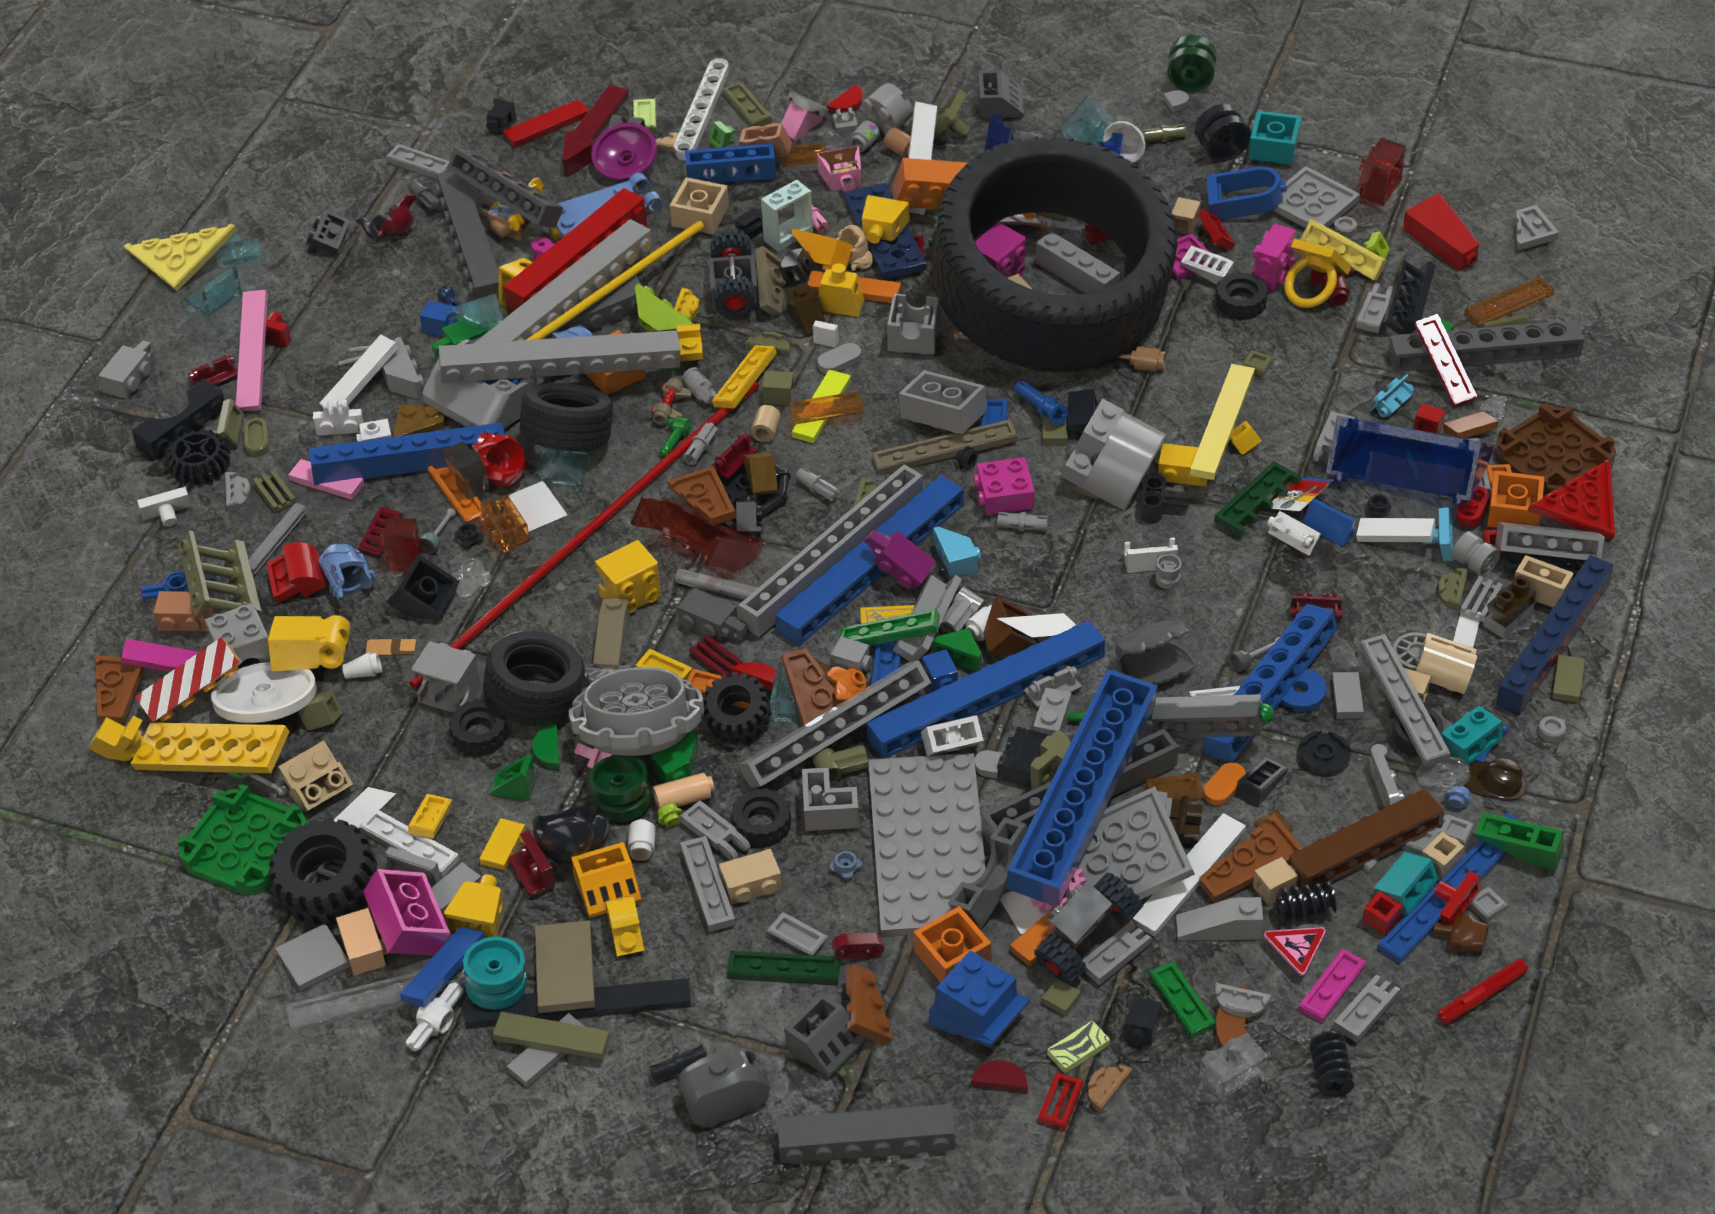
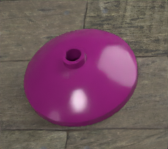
M622 123L605 130L597 138L592 149V161L596 170L605 178L615 181H626L635 173H645L651 167L657 155V144L653 134L646 127L635 123Z

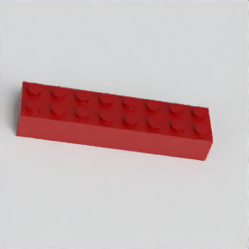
M625 188L621 189L503 286L507 314L513 313L630 219L648 228L645 199Z

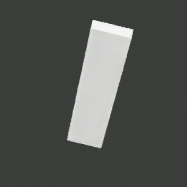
M380 335L319 404L323 407V401H328L329 408H332L333 400H338L339 407H342V400H347L349 404L399 348L396 342Z
M375 809L359 825L361 833L388 848L393 847L437 862L440 877L442 878L460 860L458 853L430 838L409 834L407 825L378 809Z

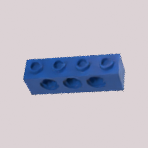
M773 144L685 151L687 178L711 183L776 178Z

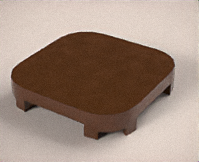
M1548 403L1539 406L1537 414L1510 430L1504 427L1499 431L1495 455L1502 465L1510 464L1512 473L1545 477L1543 496H1546L1606 460H1610L1612 469L1616 455L1615 440L1610 435L1603 439L1574 417L1573 407L1567 404L1565 408L1549 407Z

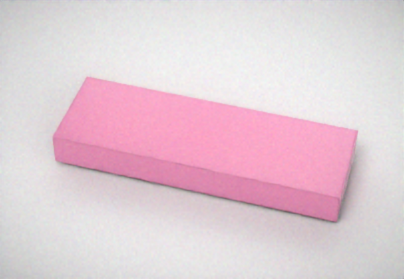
M302 459L288 474L289 480L350 500H353L365 485L363 478H354L314 486L311 462Z

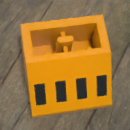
M624 842L571 857L574 878L589 918L607 913L605 901L633 896L635 904L642 903L633 866Z

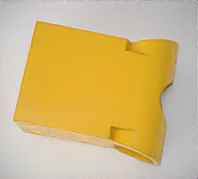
M335 615L326 619L317 616H275L268 637L271 671L315 669L319 665L330 669L339 667L344 660L346 644L350 635L351 626L349 621L342 616Z

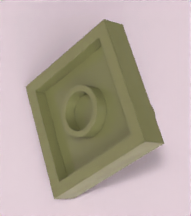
M959 89L937 112L933 141L947 127L959 135L960 138H963L969 131L970 126H967L955 117L967 95Z

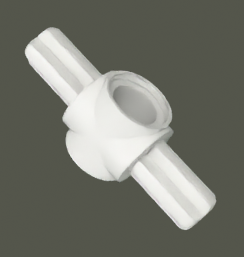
M458 983L449 984L439 998H433L425 1008L419 1007L416 1015L418 1026L406 1040V1045L412 1051L421 1050L431 1035L444 1034L450 1028L454 1018L452 1007L464 992V989Z

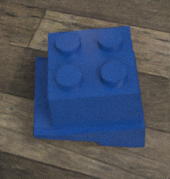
M970 950L936 987L935 1002L929 1008V1024L954 1036L958 1034L991 1047L1029 1004L1030 998L1017 993L1015 977Z

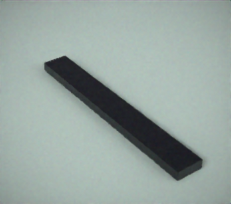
M689 978L594 987L595 1007L539 1013L537 993L524 994L517 1003L507 1008L496 1010L482 1008L473 1003L471 999H466V1027L496 1026L501 1012L545 1020H558L564 1018L568 1013L574 1018L691 1007Z

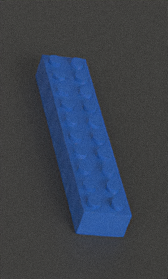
M1107 669L1008 868L1006 889L1054 907L1060 904L1155 707L1158 686Z

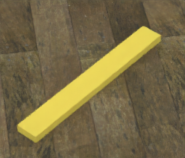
M1231 364L1190 468V476L1209 480L1215 479L1254 377L1255 368Z

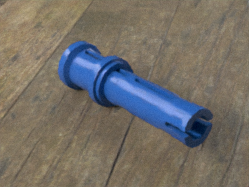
M1021 381V384L1018 382L1015 385V393L1035 406L1038 413L1043 417H1048L1049 421L1054 425L1062 424L1067 419V407L1063 404H1057L1056 399L1052 396H1044L1025 381Z

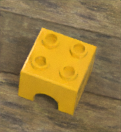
M639 540L595 561L596 571L606 586L604 588L601 584L598 585L600 597L602 599H628L629 614L633 613L637 608L647 603H652L661 597L657 561Z

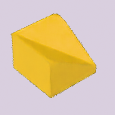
M1247 421L1236 427L1230 437V440L1242 455L1261 442V439Z

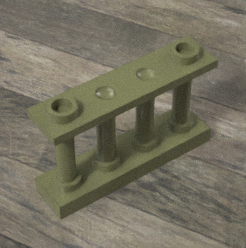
M189 530L184 540L182 539L179 543L178 553L181 554L191 598L190 605L193 607L195 618L200 619L206 607L230 611L251 603L254 604L259 615L261 607L244 541L234 540L230 549L221 550L197 545L194 531ZM199 555L224 560L227 563V567L203 563L200 561ZM203 573L228 577L231 580V584L205 580ZM207 590L233 595L236 602L211 598Z

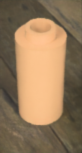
M704 772L652 787L658 810L669 803H675L677 807L709 799L711 798V792L715 791L711 776L706 777Z

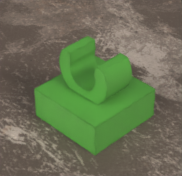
M721 121L713 122L708 141L716 148L729 147V145L734 143L731 136L737 131L731 126H725Z

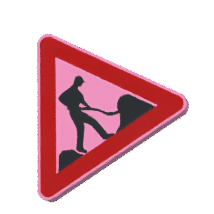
M1321 927L1266 931L1264 938L1299 975L1304 976L1325 935V929Z

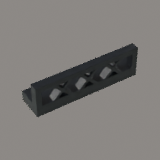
M1405 259L1399 264L1383 321L1384 325L1398 335L1413 333L1416 330L1415 322L1422 319L1436 267L1430 261L1425 263L1420 269H1417ZM1405 270L1413 275V279L1408 278ZM1401 286H1405L1408 294L1404 293ZM1397 301H1401L1404 307L1403 310L1400 309ZM1392 316L1397 317L1400 325L1392 320Z

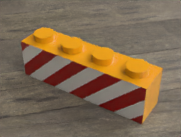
M220 637L136 695L135 698L152 722L160 720L164 723L175 715L174 709L180 705L185 708L197 700L194 695L202 690L204 693H207L218 685L216 680L223 675L229 678L238 672L239 668L237 666L242 661L226 638Z

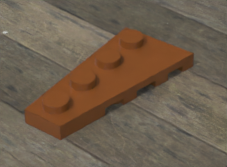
M1273 814L1261 828L1257 827L1247 840L1237 844L1233 848V852L1226 858L1222 857L1199 877V885L1215 903L1253 884L1254 870L1281 857L1289 865V855L1295 850L1302 848V846L1277 816Z

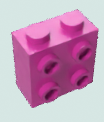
M1275 223L1269 232H1265L1262 243L1255 247L1253 253L1255 264L1252 269V275H1256L1264 280L1267 290L1274 293L1280 284H1284L1289 269L1296 262V258L1293 257L1295 250L1291 247L1296 230Z
M1025 457L977 464V474H973L975 489L979 488L977 493L979 506H984L986 515L1034 509L1035 491Z

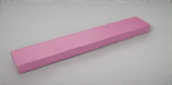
M266 290L243 292L236 405L242 412L261 410L268 299Z

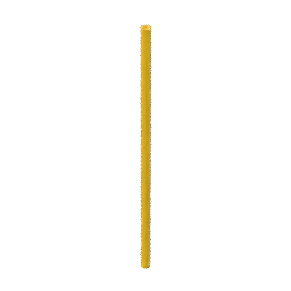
M696 222L526 340L546 338L704 228L703 222Z

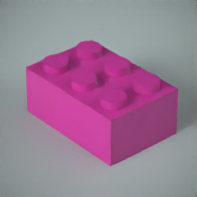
M376 870L363 892L388 953L434 956L441 949L450 932L425 873Z

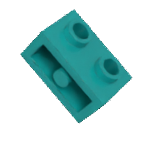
M1477 706L1471 712H1467L1460 720L1452 726H1448L1441 733V737L1450 752V757L1462 766H1468L1503 740L1502 721L1481 706Z
M1405 851L1384 877L1379 880L1374 890L1376 894L1381 891L1403 904L1402 914L1408 916L1439 878L1432 859Z

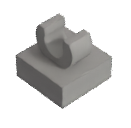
M851 107L848 108L846 113H841L840 109H837L836 114H833L836 135L853 133L858 128L855 113Z

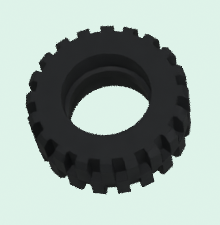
M324 818L323 821L319 822L317 819L310 820L309 824L304 826L300 824L295 827L294 832H288L283 836V842H278L273 850L275 855L270 857L269 878L284 910L288 914H292L293 918L299 921L306 920L307 924L317 925V922H321L322 925L332 924V921L336 920L337 917L360 911L359 907L362 904L365 906L368 903L363 891L378 869V864L368 839L355 825H349L347 821L340 819L334 822L333 818ZM324 860H341L345 862L341 871L327 881L320 883H307L303 881L306 873L313 866Z

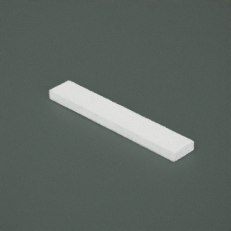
M915 102L908 158L931 160L937 106ZM909 208V212L924 215L925 208Z
M1223 813L1187 854L1195 875L1152 894L1143 905V908L1132 919L1136 927L1155 937L1199 886V877L1224 857L1245 833L1246 825Z

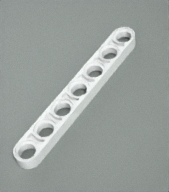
M714 59L708 65L674 144L675 156L680 160H685V151H680V149L696 150L729 74L728 62L725 59ZM701 107H705V108H706V109H703V110H698V108H701ZM693 121H701L700 123H691Z

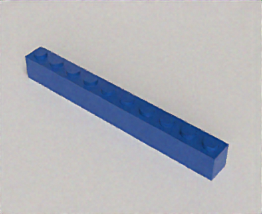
M941 475L934 482H930L921 493L912 497L910 502L902 509H898L890 519L880 524L876 531L881 535L887 536L898 531L917 546L934 532L935 527H940L964 506V488ZM865 538L853 550L848 551L839 562L830 566L828 571L820 578L815 579L802 593H798L788 605L779 609L775 615L776 630L779 634L800 646L886 573L873 561L875 555L872 553L873 550L863 542Z
M1089 620L1080 625H1075L1071 629L1058 635H1053L1043 642L1031 645L1019 653L1010 655L995 664L986 666L982 670L966 675L958 681L942 686L934 692L920 696L908 704L873 718L871 721L866 722L867 740L880 757L886 759L923 742L921 731L926 727L971 716H979L1026 694L1024 689L1028 688L1033 681H1039L1047 676L1052 677L1054 673L1065 669L1066 666H1074L1078 670L1104 658L1105 639Z

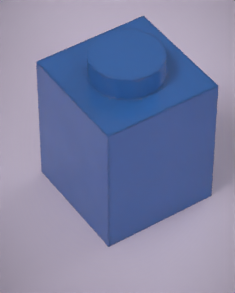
M430 300L419 315L422 332L443 337V327L458 321L454 306Z
M946 649L922 656V667L931 682L929 687L932 692L942 686L958 681V671Z

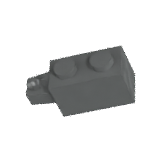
M693 588L677 607L680 625L699 632L704 636L709 635L721 643L726 637L742 641L747 635V626L739 621L736 605L699 589Z

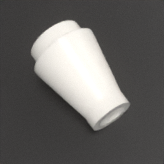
M368 652L349 663L342 664V669L346 679L375 677L377 673L382 672V665L377 653L371 654V652Z

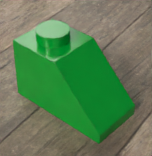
M694 730L686 734L677 744L650 754L652 771L662 784L692 776L699 753L696 731Z

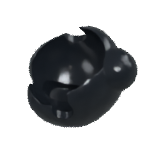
M588 806L571 807L559 814L536 816L532 821V831L537 844L546 857L558 863H572L571 857L604 848L610 836L611 824L610 820L602 813L597 814L594 819L592 810Z

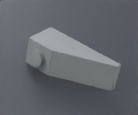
M1261 897L1230 898L1176 915L1178 941L1261 940L1263 925Z

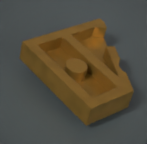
M399 405L393 437L442 429L445 427L447 415L430 405Z

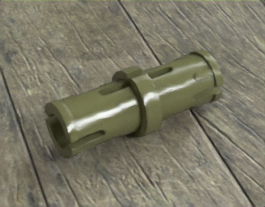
M1184 123L1172 126L1160 125L1157 128L1141 130L1145 143L1162 141L1163 143L1170 139L1185 138L1187 135Z

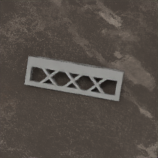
M931 575L927 579L911 614L937 609L940 614V626L962 579L955 575L945 584ZM936 633L898 640L893 651L910 662L918 661L929 650Z

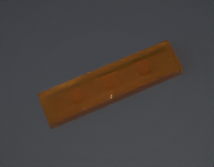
M1538 276L1465 308L1464 315L1476 326L1477 324L1494 321L1552 296L1554 288L1541 276Z

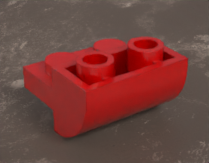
M302 542L286 544L282 546L284 554L266 563L273 598L278 603L299 592L304 597H307L327 586L324 572L319 564V551L310 544Z

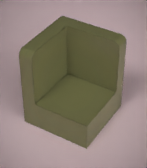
M765 371L762 384L764 404L792 406L794 394L793 372Z
M333 690L316 694L309 704L297 711L308 731L333 724L343 713Z

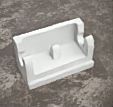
M1169 538V546L1130 549V542H1125L1123 556L1127 573L1157 571L1156 561L1158 557L1164 554H1173L1178 557L1175 538Z

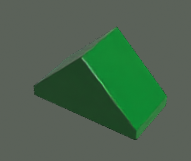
M969 628L934 637L932 653L946 649L955 666L972 672L981 670V652Z
M527 754L497 772L489 794L495 797L530 801L536 782L532 756Z

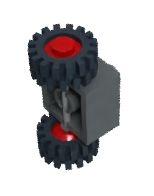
M734 228L733 232L725 229V233H723L721 230L718 232V236L715 234L713 240L710 241L711 258H709L712 309L718 311L721 316L724 314L727 319L732 316V320L736 319V316H740V319H742L744 314L749 316L751 311H754L755 307L759 306L755 256L752 255L751 240H749L747 234L744 236L743 231L737 233V229Z
M1107 872L1094 887L1088 882L1082 887L1075 886L1068 894L1064 907L1062 908L1058 905L1048 916L1049 920L1045 924L1048 926L1045 933L1046 939L1034 950V955L1037 956L1036 958L1041 962L1040 964L1046 967L1047 971L1050 974L1052 973L1056 979H1060L1068 985H1072L1087 969L1086 963L1082 961L1081 956L1077 955L1076 950L1104 921L1108 912L1110 916L1116 917L1119 922L1126 924L1143 908V902L1139 899V895L1134 893V890L1131 887L1129 888L1125 881L1122 882L1118 876H1114L1112 873Z

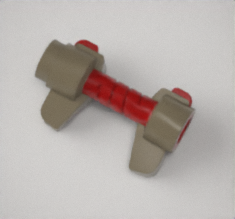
M670 378L666 383L662 384L664 399L662 403L656 404L651 409L653 421L659 425L666 424L669 419H675L678 416L682 417L680 412L671 408L673 401L681 398H691V391L684 388L682 382L676 378Z

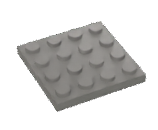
M1155 787L1105 809L1077 869L1083 870L1087 882L1093 887L1107 872L1118 876L1122 882L1125 881L1127 886L1134 890V893L1139 895V899H1143L1195 875Z

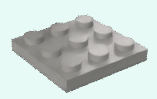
M1305 166L1286 182L1287 192L1283 193L1281 203L1272 211L1304 228L1307 227L1310 219L1329 227L1337 218L1341 217L1359 202L1360 194Z

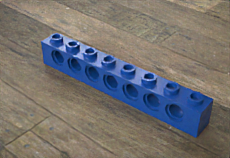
M1306 604L1233 695L1261 694L1262 704L1267 703L1275 710L1282 701V698L1294 686L1298 678L1337 631L1334 611ZM1253 736L1201 737L1205 755L1233 763Z

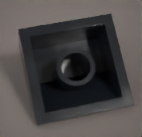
M417 554L407 565L386 603L409 617L438 620L460 581L420 554Z

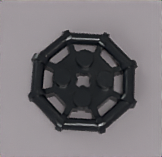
M776 463V480L779 482L777 493L757 495L758 505L765 498H771L762 504L763 515L788 501L787 489L791 475L788 470L782 469ZM745 465L740 467L729 479L718 474L735 513L737 500L742 499V495H753L750 485H742L743 483L750 484Z

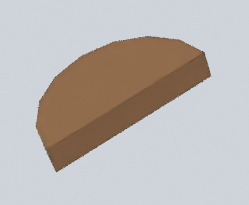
M1124 1065L1106 1069L1102 1067L1092 1075L1088 1084V1098L1092 1107L1100 1114L1130 1078L1133 1068Z

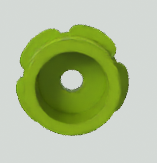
M675 803L662 806L657 811L658 823L666 825V827L675 826L680 822L682 809L678 808Z

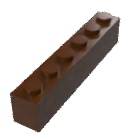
M1426 789L1417 793H1411L1405 799L1394 804H1388L1382 810L1372 815H1366L1360 821L1350 826H1344L1334 834L1319 838L1315 843L1295 850L1289 855V865L1295 868L1298 874L1297 883L1300 887L1302 884H1308L1311 888L1313 882H1317L1322 886V883L1326 880L1331 883L1363 867L1365 863L1377 860L1405 846L1408 842L1415 841L1436 828H1441L1443 826L1444 809Z

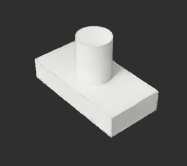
M185 487L137 500L143 520L160 516L165 527H170L177 523L174 511L191 507Z

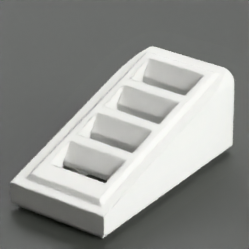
M1191 246L1180 265L1218 285L1219 280L1221 281L1224 276L1228 275L1234 262ZM1193 255L1197 257L1194 262L1190 261ZM1201 259L1205 261L1203 265L1199 264Z

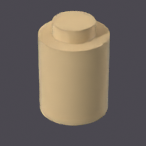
M770 405L759 407L751 429L753 438L760 442H770L773 440L781 417L778 409Z

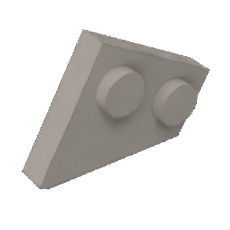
M1537 205L1516 211L1515 223L1518 250L1558 239L1559 232Z

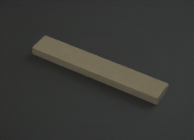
M1011 419L968 429L963 434L951 433L873 452L872 460L878 475L897 471L903 465L910 468L955 457L958 451L966 446L973 448L974 451H980L1017 442L1018 435Z

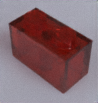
M387 518L385 529H381V543L385 544L384 559L389 561L391 571H404L417 554L423 556L417 518Z

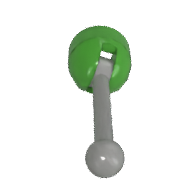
M229 772L231 776L237 779H246L250 776L277 790V793L281 796L286 795L288 792L286 786H279L256 773Z

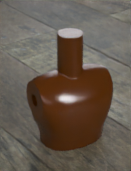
M1464 913L1457 916L1453 925L1440 922L1435 923L1434 933L1450 936V947L1458 952H1483L1488 936L1489 924L1482 923L1473 916Z

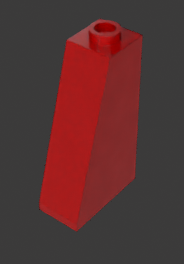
M1439 193L1405 211L1403 230L1456 269L1462 271L1477 262L1479 243Z

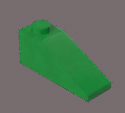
M1485 812L1482 813L1475 832L1476 838L1530 865L1556 871L1564 851L1563 830Z

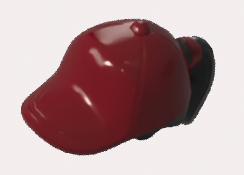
M414 194L403 196L397 206H392L389 211L375 216L371 221L365 218H356L355 221L375 241L384 238L386 235L399 236L406 234L407 230L414 223L410 208L417 196Z

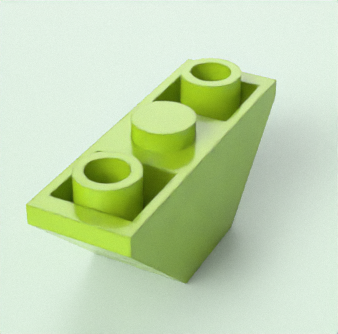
M636 284L635 295L639 325L648 332L677 330V325L693 324L692 319L688 315L675 311L669 301L665 299L660 300L655 296L656 294L651 288Z

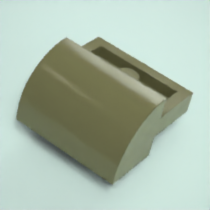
M1057 730L1051 736L1046 737L1040 744L1041 756L1036 757L1030 765L1031 790L1053 780L1071 743L1062 731Z

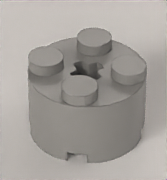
M889 83L880 86L862 102L865 115L867 116L865 121L875 123L885 135L891 128L896 127L899 129L912 117L913 109L909 100L905 101L901 97L903 92Z

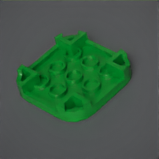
M239 784L238 789H230L223 793L218 790L212 795L214 803L188 836L181 835L178 841L181 863L185 871L191 875L235 893L247 896L263 893L272 887L268 871L270 869V857L275 855L273 850L278 842H283L282 838L288 832H294L296 826L300 824L303 826L307 825V820L301 808L293 803L289 808L250 793L249 786Z

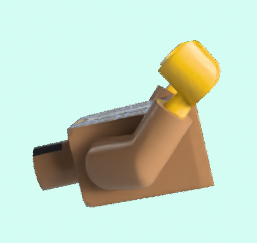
M539 178L533 179L528 186L542 194L544 184ZM498 200L495 201L493 206L483 204L480 209V216L489 219L490 230L501 238L509 237L522 241L532 224L530 220Z

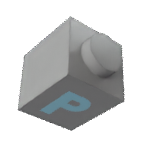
M840 637L830 654L831 669L833 667H841L846 670L856 668L864 673V671L870 669L872 663L868 644Z

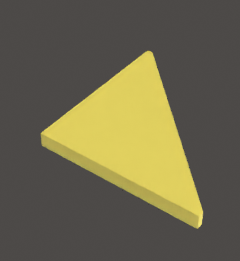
M229 224L228 227L199 230L200 232L193 234L171 235V238L160 240L155 238L135 245L129 243L124 248L173 289L178 291L238 229L234 224Z

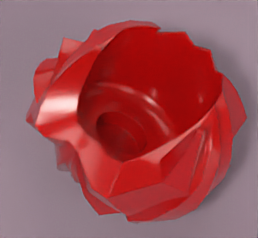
M482 432L478 441L472 445L477 458L476 464L481 469L482 477L489 480V483L505 487L512 485L520 479L523 470L528 467V462L524 457L525 451L521 448L520 443L511 436L499 435L498 433L494 435L491 432H488L486 435Z

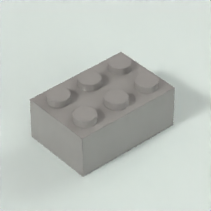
M923 370L899 393L901 418L926 424L934 428L952 431L957 434H963L987 411L985 386Z

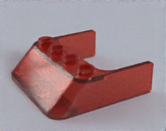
M642 497L630 523L636 527L659 530L663 532V537L672 541L677 539L683 542L681 545L683 548L693 552L695 550L701 552V557L706 559L705 565L722 568L732 573L735 570H741L764 545L761 541L742 531H737L736 528L725 522L712 525L691 506L679 502Z

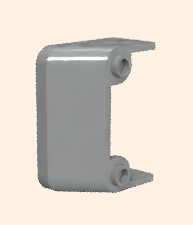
M466 339L457 345L470 344V340ZM438 358L423 388V402L466 427L502 422L504 429L520 419L522 396L530 387L537 385V377H530L519 385L506 379H501L492 385H488L483 381L442 383Z

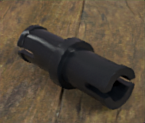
M701 1044L681 1054L676 1052L672 1054V1058L655 1065H650L649 1069L654 1082L658 1083V1081L678 1073L680 1075L685 1068L706 1057L707 1054Z

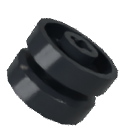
M1218 104L1210 107L1202 113L1195 124L1194 133L1198 141L1204 147L1209 157L1215 161L1224 162L1234 159L1250 143L1251 130L1242 119L1237 109L1230 104Z

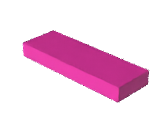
M126 638L121 663L171 672L199 652Z
M1342 948L1299 1004L1298 1011L1323 1024L1366 968L1367 961Z

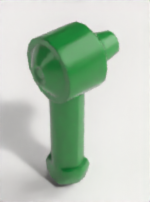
M678 416L667 421V425L672 428L673 432L665 444L660 447L659 454L662 457H666L671 452L681 436L685 437L688 435L691 429V420Z

